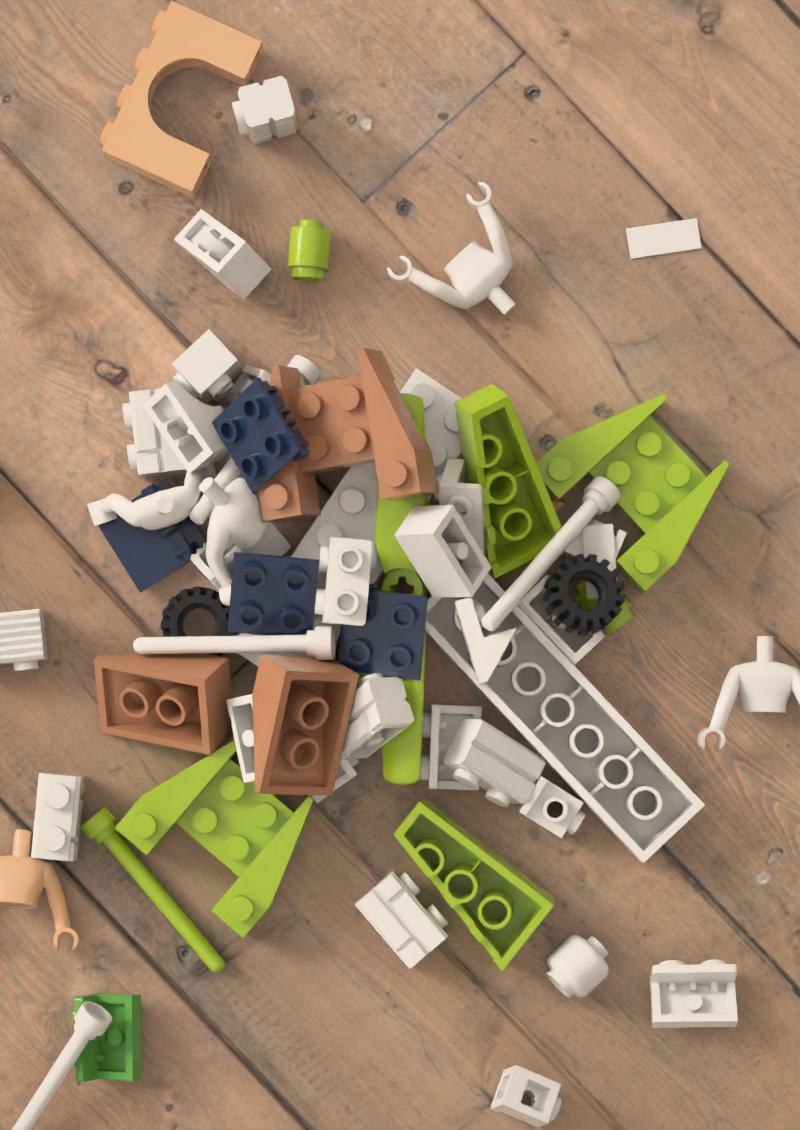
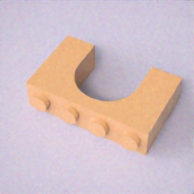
M171 1L167 11L162 9L159 11L152 27V33L156 35L149 48L143 47L134 66V69L138 71L132 86L126 84L123 87L117 101V107L121 108L114 123L108 121L101 134L99 143L104 145L102 152L106 159L195 199L212 164L210 154L166 134L156 125L151 113V104L155 90L164 78L184 68L205 69L236 84L246 86L254 74L264 49L262 41Z

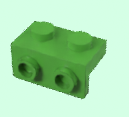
M94 993L77 996L73 1012L74 1024L76 1023L74 1016L85 1001L97 1003L105 1008L112 1016V1022L102 1036H97L95 1040H89L74 1063L76 1080L86 1082L96 1079L122 1081L142 1079L141 994Z

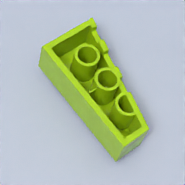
M490 384L456 401L455 409L462 459L465 460L466 483L480 484L482 486L486 550L484 556L492 567L488 574L495 579L536 558L562 526L509 395L495 385Z
M424 795L416 802L394 833L397 840L424 874L431 879L442 893V897L458 913L469 927L470 932L493 957V961L503 972L553 908L555 897Z

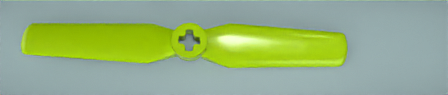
M400 393L404 403H408L415 417L413 421L421 437L425 438L424 403L422 398L413 394ZM377 480L375 544L384 574H387L383 580L381 590L395 592V585L402 584L403 577H406L407 584L414 585V593L410 594L426 596V585L394 535L414 506H428L427 496L400 501L381 500ZM424 635L421 680L400 678L407 694L405 701L409 702L415 720L382 746L383 777L393 784L409 785L416 783L420 779L426 635Z

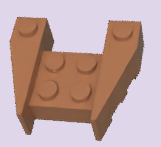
M368 348L357 349L361 375L302 387L298 368L282 365L273 366L270 386H276L278 389L277 393L285 407H288L290 410V414L284 419L294 418L296 420V425L290 430L295 428L300 430L304 439L309 443L307 449L310 454L299 462H295L292 459L258 490L263 522H287L321 515L315 474L375 462L381 500L400 501L438 494L432 451L426 439L421 437L413 421L415 417L408 403H404L393 381L395 377L382 351Z

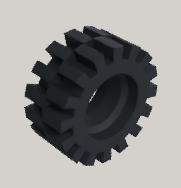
M578 554L572 559L568 558L550 574L551 577L545 583L544 588H547V591L543 594V602H549V606L545 608L547 615L554 613L557 618L553 623L557 627L562 623L566 625L564 632L571 634L577 630L578 636H585L589 632L592 634L597 633L611 623L622 610L620 606L625 602L626 595H621L620 592L625 588L624 581L617 582L616 577L620 575L617 568L610 571L607 566L611 562L605 558L600 563L597 562L598 555L590 554L584 558L583 554ZM585 580L595 586L599 596L595 608L584 610L572 602L569 590L574 581Z
M195 586L190 589H183L168 601L169 604L162 612L161 630L163 631V637L187 636L183 628L184 618L191 610L197 608L206 609L214 616L216 626L211 636H235L237 634L236 632H227L230 606L224 605L220 600L219 592L211 588ZM205 653V654L216 655V656H222V655L225 654V653Z

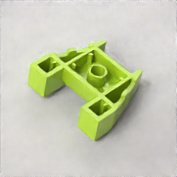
M661 394L560 440L536 463L548 494L556 503L586 475L591 480L596 476L605 477L618 488L621 498L615 506L643 536L616 560V568L641 594L677 562L730 465L725 459L706 476L654 421L651 415L668 399L665 394Z
M233 740L142 795L116 825L115 829L145 855H149L175 824H178L239 877L211 911L244 938L272 905L314 799L309 795L299 808L293 811L275 794H259L256 792L255 781L243 782L240 764L233 759V756L237 753L235 741Z

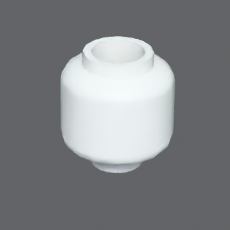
M572 935L548 957L547 964L550 970L546 975L566 997L570 998L572 995L586 997L608 976L609 968L604 958L609 953L593 936L585 940L581 936Z

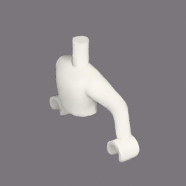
M478 182L479 187L485 191L487 197L485 200L477 202L469 194H466L467 202L472 208L478 210L493 252L483 248L475 240L466 246L443 269L450 278L453 287L413 268L410 260L405 256H399V258L408 267L407 272L404 275L398 276L387 267L388 275L394 282L403 283L409 281L431 295L461 309H469L488 298L503 315H506L516 305L500 287L512 269V255L503 227L490 203L491 189L486 183Z
M213 463L191 474L187 472L184 486L159 491L135 502H131L120 494L113 493L104 499L89 503L87 506L94 526L118 519V514L134 527H143L148 530L162 529L177 524L189 516L191 510L200 500V484L206 478L212 477L215 479L217 473Z
M212 477L204 479L199 486V489L215 505L207 530L206 558L209 567L221 585L219 590L220 600L224 605L230 606L232 573L224 558L228 541L235 543L240 549L252 547L261 538L268 522H263L258 491L253 494L244 478H236L223 490Z
M757 636V660L735 665L729 670L723 682L710 726L704 728L698 734L697 741L701 749L705 748V736L709 732H714L717 735L718 750L724 746L726 740L723 730L736 700L737 693H739L742 712L786 713V705L791 691L800 705V671L794 666L773 661V636Z

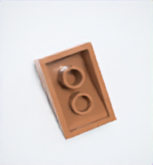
M205 653L98 655L94 658L101 733L211 755L233 734L232 721L229 718L226 700L232 699L229 658Z
M261 654L252 694L256 792L259 794L332 796L359 674L335 659L316 660L314 657Z

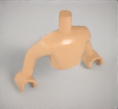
M21 829L15 830L12 855L0 856V907L36 909L38 898L44 887L56 928L53 938L55 949L59 950L61 938L70 936L74 939L73 953H75L80 946L77 933L70 927L66 899L57 872L51 863L29 857L32 832Z

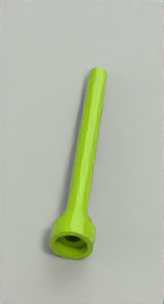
M106 806L83 824L80 829L89 840L94 838L98 844L103 842L207 967L212 972L222 971L225 967L224 959L115 831L116 825L113 822L116 818Z

